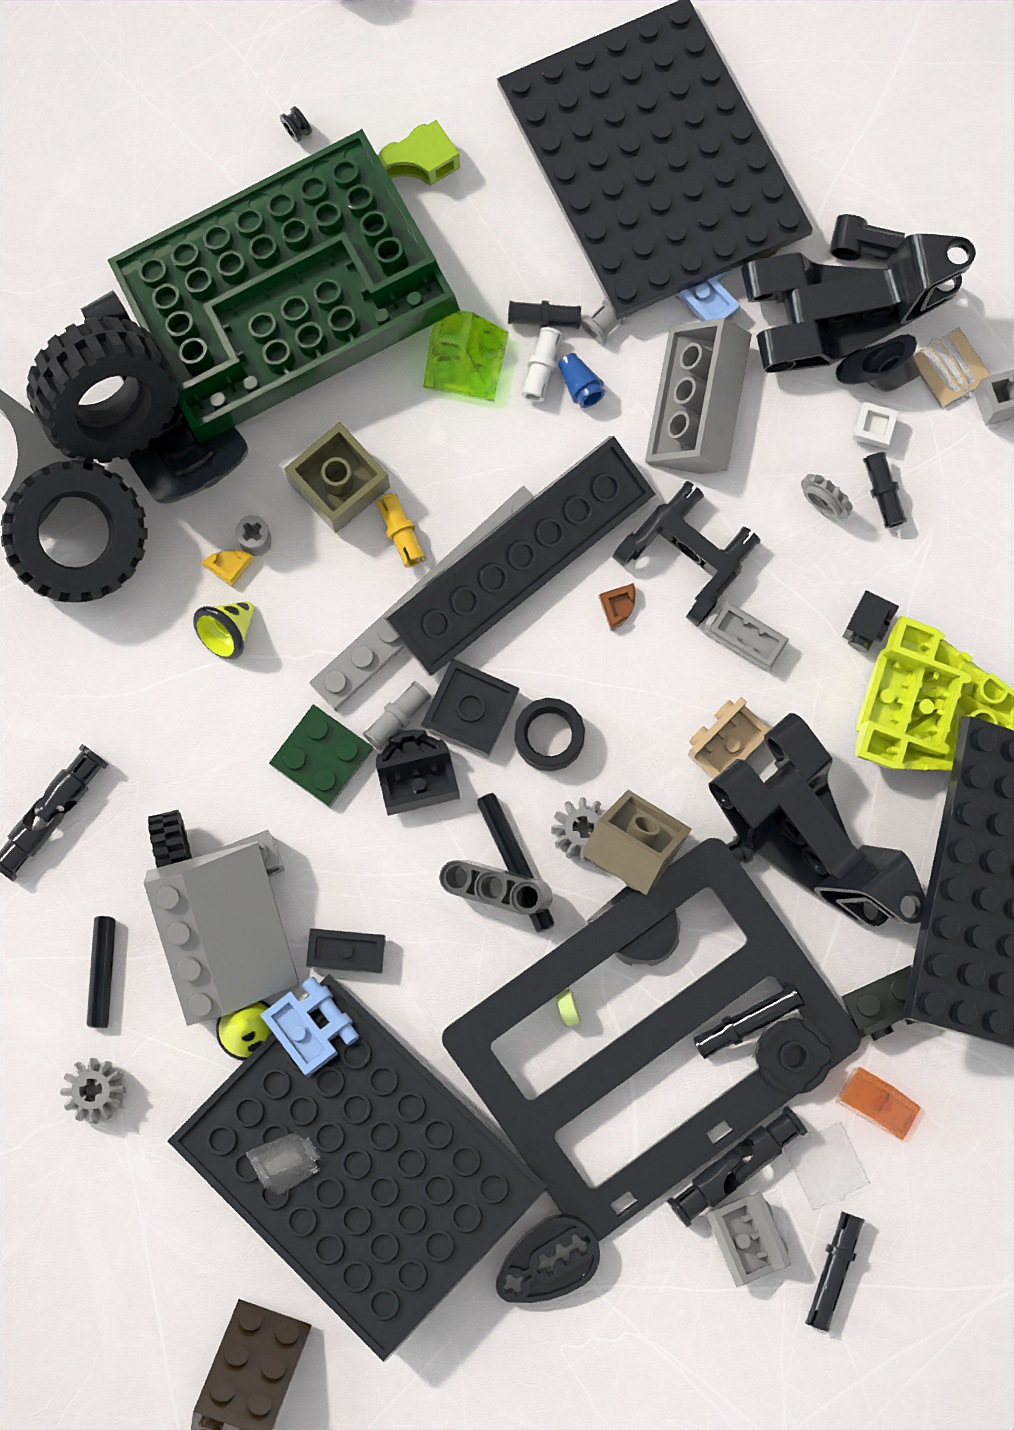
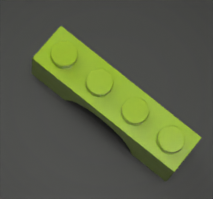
M437 120L428 125L421 124L417 126L407 138L398 143L391 142L387 144L377 155L390 179L402 176L414 177L430 186L460 168L459 152Z

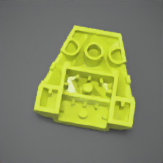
M900 616L889 635L886 648L880 651L876 659L856 723V731L859 732L856 740V757L891 770L951 771L962 717L972 716L1014 730V690L992 672L987 674L971 661L973 657L967 652H959L944 640L945 635L937 628L905 616Z

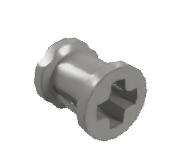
M605 297L602 300V306L590 318L584 317L580 324L596 342L603 345L607 341L606 336L619 323L624 324L628 316L617 320L610 302Z
M253 515L240 520L235 532L242 550L252 556H262L267 553L271 548L272 537L266 522L262 518ZM252 532L255 535L260 534L261 538L256 541L253 538L248 539L247 535Z

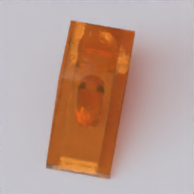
M861 1067L852 1070L835 1101L901 1141L904 1140L921 1109L919 1105L894 1086Z

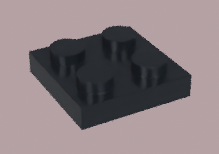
M452 659L421 726L489 757L520 692V688L456 659Z

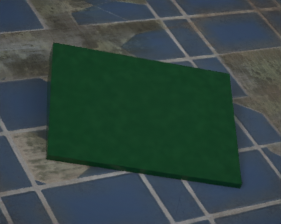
M363 129L107 260L139 326L145 328L152 335L173 367L178 380L179 406L200 444L460 311L456 297L441 272L435 256Z

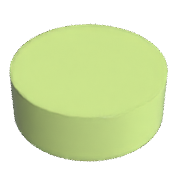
M569 986L556 995L563 1022L568 1027L581 1023L577 1004Z

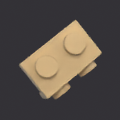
M742 697L735 704L728 700L714 715L718 721L709 730L703 726L689 741L693 747L690 749L688 756L712 779L736 759L745 761L765 741L764 735L770 730L745 706L747 701Z

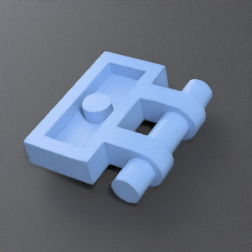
M314 976L302 984V987L309 995L302 1002H299L290 991L260 1015L307 1077L338 1054L330 1043L334 1037L339 1035L347 1046L359 1038V1035L351 1026L353 1024L352 1019L347 1013H341L331 999L333 994L326 986L322 987ZM318 1008L330 1022L322 1029L317 1026L309 1015Z

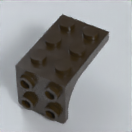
M238 1299L193 1410L191 1430H274L312 1324Z

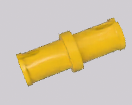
M397 493L386 494L382 496L384 502H382V499H378L376 506L379 508L388 528L386 531L387 537L390 541H394L403 560L404 567H414L419 564L418 558L420 562L426 559L414 534L415 525L412 520L407 519Z

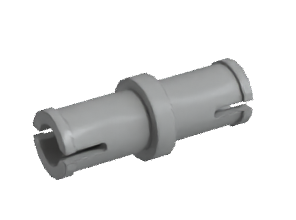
M413 681L411 686L393 704L389 702L384 707L385 712L363 732V736L376 749L380 750L401 727L406 728L410 724L409 718L431 698L430 694L422 685Z

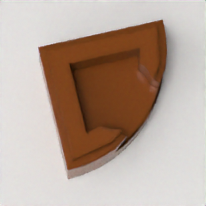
M634 583L599 594V600L610 631L621 626L631 615L636 597Z

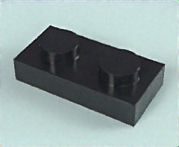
M310 928L306 967L382 974L386 935Z

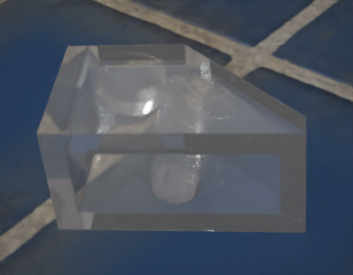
M296 1133L256 1147L246 1153L264 1188L279 1195L320 1171L315 1163L320 1158L315 1146L309 1138L303 1140Z

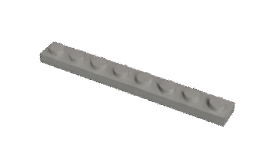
M524 485L318 673L309 682L313 689L335 711L405 647L383 617L532 499L534 495Z

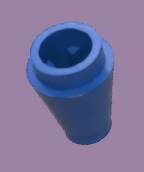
M570 353L559 361L558 367L561 370L574 403L579 404L581 408H588L603 398L605 395V390L603 389L604 382L576 353Z

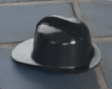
M909 334L899 335L886 342L861 349L849 355L837 366L835 372L837 380L843 384L850 385L867 382L872 387L884 392L900 388L920 375V369L913 356L917 347L916 338Z

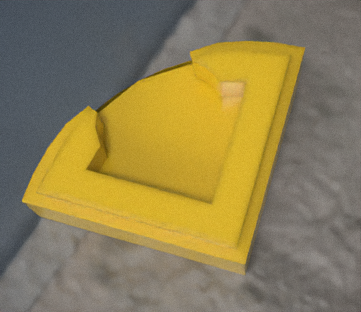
M228 550L211 554L202 562V565L226 584L233 587L253 562L254 557L242 550Z

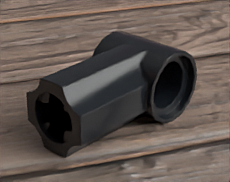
M842 214L836 218L829 253L833 257L845 261H856L860 258L886 263V260L905 239V233L868 225V222L860 216Z

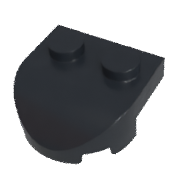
M407 730L392 736L388 740L389 745L381 754L377 755L376 769L388 816L460 799L450 752L442 739L437 740L434 737L428 736L424 730Z
M629 886L623 888L586 920L588 924L635 890ZM673 910L614 953L615 956L630 966L632 964L654 966L665 961L672 955L679 944L678 937L681 922L676 910Z

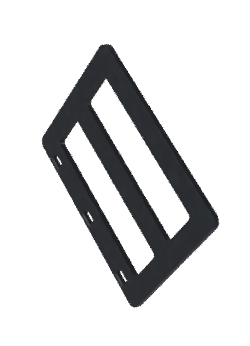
M708 838L669 865L661 879L647 895L638 890L633 891L448 1025L442 1033V1044L527 1165L549 1187L546 1191L562 1214L573 1215L584 1220L593 1229L599 1242L796 1095L781 1093L766 1084L756 1068L596 1187H589L556 1142L555 1133L768 976H773L782 989L795 984L805 1002V1006L797 1010L805 1020L821 1028L829 1039L832 1060L831 1069L859 1048L861 1035L725 842L718 838ZM706 887L712 889L746 938L745 944L537 1097L526 1099L491 1050L492 1042ZM797 1045L789 1046L784 1052V1060L789 1067L798 1066L803 1060V1051ZM722 1121H725L732 1130L712 1144L711 1139L706 1133ZM629 1191L637 1201L616 1215V1211L611 1206V1203ZM579 1236V1238L584 1242H586L589 1239L588 1236L582 1238Z

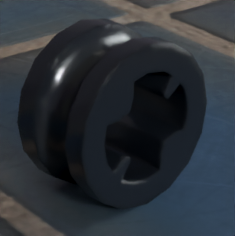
M293 106L290 109V114L286 115L283 113L279 117L290 137L298 143L302 140L301 136L303 134L310 135L312 129L302 112L296 106Z

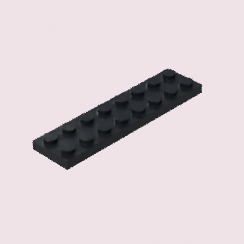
M609 436L383 618L428 676H432L655 496L656 493L615 436Z

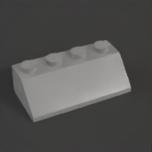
M726 318L670 327L646 452V463L699 474L728 470L751 333Z

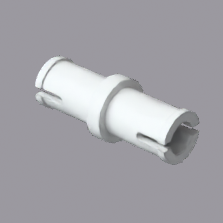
M542 327L540 329L534 355L529 357L527 364L530 369L524 390H522V396H525V399L539 403L544 401L550 374L555 373L557 366L554 360L563 334L550 327Z

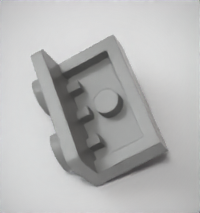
M761 1192L742 1197L706 1213L736 1287L746 1285L773 1271L791 1265L787 1244L779 1235L773 1220L772 1209Z

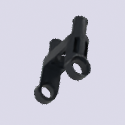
M686 481L668 504L663 503L659 505L635 534L632 532L623 540L612 558L625 567L632 559L637 560L658 534L668 540L713 577L695 597L696 602L686 616L688 620L698 627L717 605L718 598L741 573V563L761 540L753 533L743 543L751 532L749 528L743 526L724 550L716 547L684 520V517L696 503L704 497V494L698 487L693 491L692 487L694 484Z

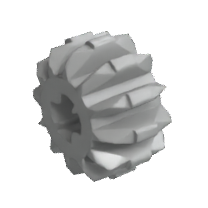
M585 797L580 798L579 809L577 810L573 803L567 801L565 809L569 816L557 811L554 818L563 825L551 827L552 834L564 835L555 842L556 848L559 849L569 844L565 855L566 858L571 859L575 850H579L581 862L587 861V858L581 854L592 833L589 831L587 838H580V833L573 831V826L578 828L579 822L583 821L586 822L587 828L594 830L598 820L607 812L605 811L600 815L597 814L601 805L599 801L593 803L591 810L586 809L587 801Z
M90 1058L88 1071L81 1062H77L74 1064L78 1076L65 1074L64 1079L73 1084L72 1088L61 1089L60 1094L73 1097L64 1105V1108L70 1111L78 1107L75 1114L76 1120L82 1121L89 1112L90 1123L98 1124L100 1112L107 1120L114 1117L109 1107L110 1105L123 1108L124 1103L116 1099L115 1096L116 1093H127V1087L115 1086V1083L121 1080L124 1075L121 1071H116L109 1075L113 1066L112 1062L105 1061L99 1069L98 1059ZM97 1080L95 1085L102 1087V1094H96L95 1101L91 1102L93 1097L86 1095V1088L93 1087V1081Z

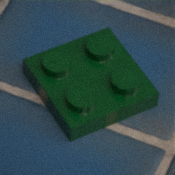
M313 704L269 764L330 808L374 748Z

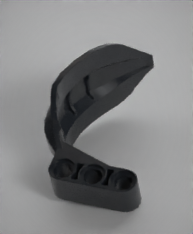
M113 290L80 309L85 319L95 317L98 321H103L104 317H118L120 322L122 319L131 321L126 309ZM119 376L124 383L127 376ZM177 402L176 407H172L175 412L170 423L163 425L164 432L157 439L153 437L148 442L149 446L142 451L137 449L131 452V457L126 459L155 501L159 503H172L212 487L242 463L248 454V446L239 431L233 427L200 444Z

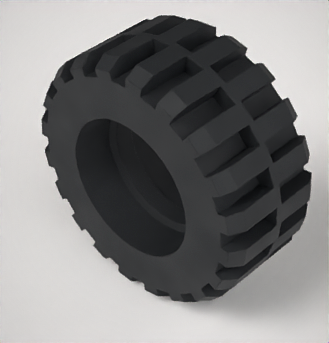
M93 317L84 319V324L78 326L73 323L65 327L66 332L60 336L55 334L47 341L49 346L45 350L40 349L34 359L37 365L31 366L27 377L29 383L26 391L30 407L48 440L55 448L60 449L63 455L73 459L77 457L78 460L93 463L94 459L98 460L99 463H110L113 458L119 457L123 460L131 457L130 453L137 449L140 451L144 450L149 446L148 442L153 437L157 439L164 432L163 425L170 423L175 412L172 407H176L178 402V380L173 367L158 343L145 328L139 327L137 323L128 319H122L120 322L118 317H104L103 321H98L97 318ZM127 376L121 388L109 398L94 404H79L83 395L98 382L110 377Z
M83 460L51 463L24 479L6 503L5 512L2 514V535L0 536L2 547H4L7 556L6 560L10 568L12 567L18 575L17 578L42 597L54 599V601L64 603L87 602L103 598V596L121 588V585L133 576L138 562L143 559L145 553L143 549L144 541L148 539V528L144 527L143 518L146 517L144 508L139 506L136 500L138 495L132 487L128 488L122 481L124 478L116 472L111 473L104 469L105 466L95 462L92 464L86 463ZM79 497L95 504L106 518L109 529L107 545L103 553L88 565L82 567L61 565L47 555L40 543L39 523L41 517L52 503L62 498Z

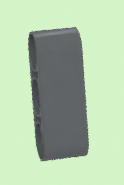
M471 860L447 862L442 867L439 875L441 886L450 894L519 914H539L546 911L552 903L553 894L547 883ZM460 867L467 873V881L463 887L459 886L455 880V873ZM494 877H497L502 883V892L498 897H495L490 891V883ZM529 887L534 888L538 894V901L534 907H530L525 901V892Z

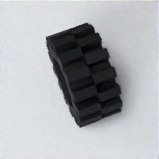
M179 810L148 816L150 842L157 868L192 859L187 832Z

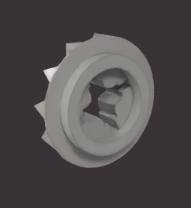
M807 474L801 481L804 496L817 510L834 519L848 518L853 506L848 496L841 492L840 487H836L830 480H825L821 475Z

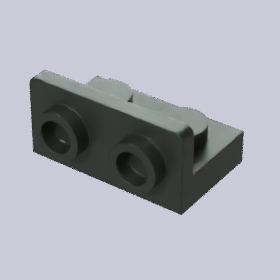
M912 965L841 996L852 1022L860 1032L861 1038L870 1035L873 1041L894 1032L892 1024L904 1019L902 1015ZM905 1019L907 1026L915 1023V1021Z

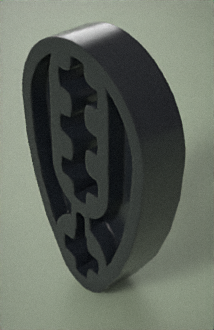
M556 1214L543 1219L528 1230L506 1256L496 1278L498 1295L507 1302L535 1303L566 1295L584 1286L594 1276L599 1265L600 1249L595 1232L584 1220L573 1215ZM577 1233L581 1238L589 1237L586 1241L587 1249L585 1251H581L576 1247L569 1252V1261L565 1262L562 1257L557 1258L553 1262V1271L549 1272L545 1267L539 1270L536 1267L540 1264L539 1256L541 1254H545L547 1258H551L556 1254L557 1244L561 1243L564 1248L569 1247L573 1243V1234ZM527 1273H531L520 1282V1291L516 1292L513 1288L507 1290L504 1288L507 1284V1275L511 1274L512 1277L519 1278Z

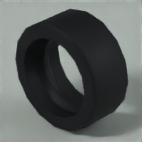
M543 698L533 701L522 710L516 721L514 740L519 755L527 764L538 770L556 771L566 768L579 756L584 745L585 727L581 715L571 704L561 699ZM546 713L557 714L563 717L570 725L572 732L571 742L567 749L554 756H545L536 752L530 745L527 737L528 728L532 721L539 715Z

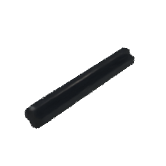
M489 793L480 797L477 800V805L508 871L534 878L496 795ZM529 887L525 892V901L530 907H534L538 901V894L532 887ZM549 909L539 914H529L538 933L554 926V919Z

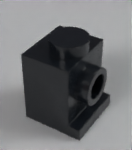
M865 590L842 637L849 640L848 644L852 648L868 653L874 640L882 642L891 624L885 619L891 621L899 606Z

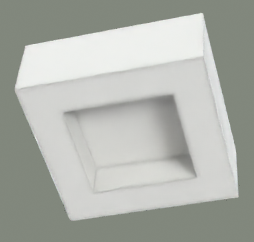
M863 401L852 439L887 449L899 411Z

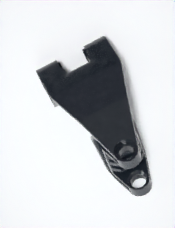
M911 234L905 237L886 260L888 269L818 264L812 262L799 252L759 259L742 266L741 272L748 302L776 300V303H784L789 325L769 328L757 334L756 337L764 372L776 373L830 366L885 338L953 299L962 284L961 274L971 267L976 256V249L969 239L960 236ZM954 247L961 248L967 254V261L962 264H955L949 260L947 251ZM951 279L954 282V288L949 291H942L938 288L939 285Z
M789 713L764 735L765 743L776 759L774 764L778 769L765 782L761 780L746 761L736 759L708 783L711 794L742 843L791 880L859 925L865 927L880 926L889 917L899 924H916L922 920L926 897L911 860L902 850L862 845L857 849L852 844L828 784V773L833 759L808 724L797 714ZM905 896H909L915 903V911L909 918L903 915L900 907L901 901ZM871 903L878 908V914L875 919L870 920L865 916L864 904Z

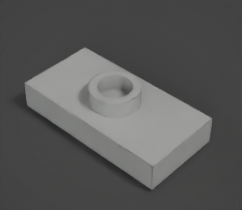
M727 600L706 633L768 672L789 641V638Z

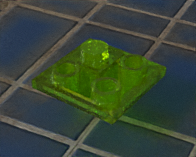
M460 310L434 323L429 341L423 388L494 402L509 332L473 312Z

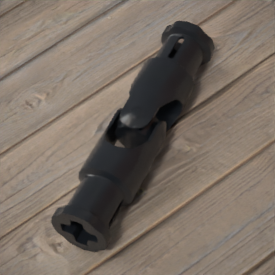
M82 744L79 747L80 753L69 767L60 770L45 790L43 797L33 804L7 835L9 840L0 850V873L12 882L16 880V872L29 856L34 857L62 822L64 815L89 790L87 785L101 768L106 769L109 765ZM35 817L43 818L47 825L38 831H33L32 827Z
M788 1106L784 1107L780 1116L766 1127L759 1126L722 1158L692 1179V1185L675 1199L670 1197L666 1202L685 1227L688 1228L692 1225L691 1220L709 1206L714 1208L741 1184L781 1155L782 1148L798 1135L804 1136L808 1133L806 1127ZM752 1156L749 1162L745 1163L742 1159L745 1157Z

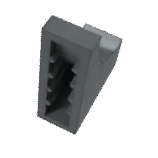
M0 389V413L11 423L16 436L18 450L14 477L8 490L1 498L7 506L6 503L11 494L29 475L51 463L78 460V458H69L63 455L60 449L55 448L48 440L36 416ZM62 499L55 501L45 510L39 527Z

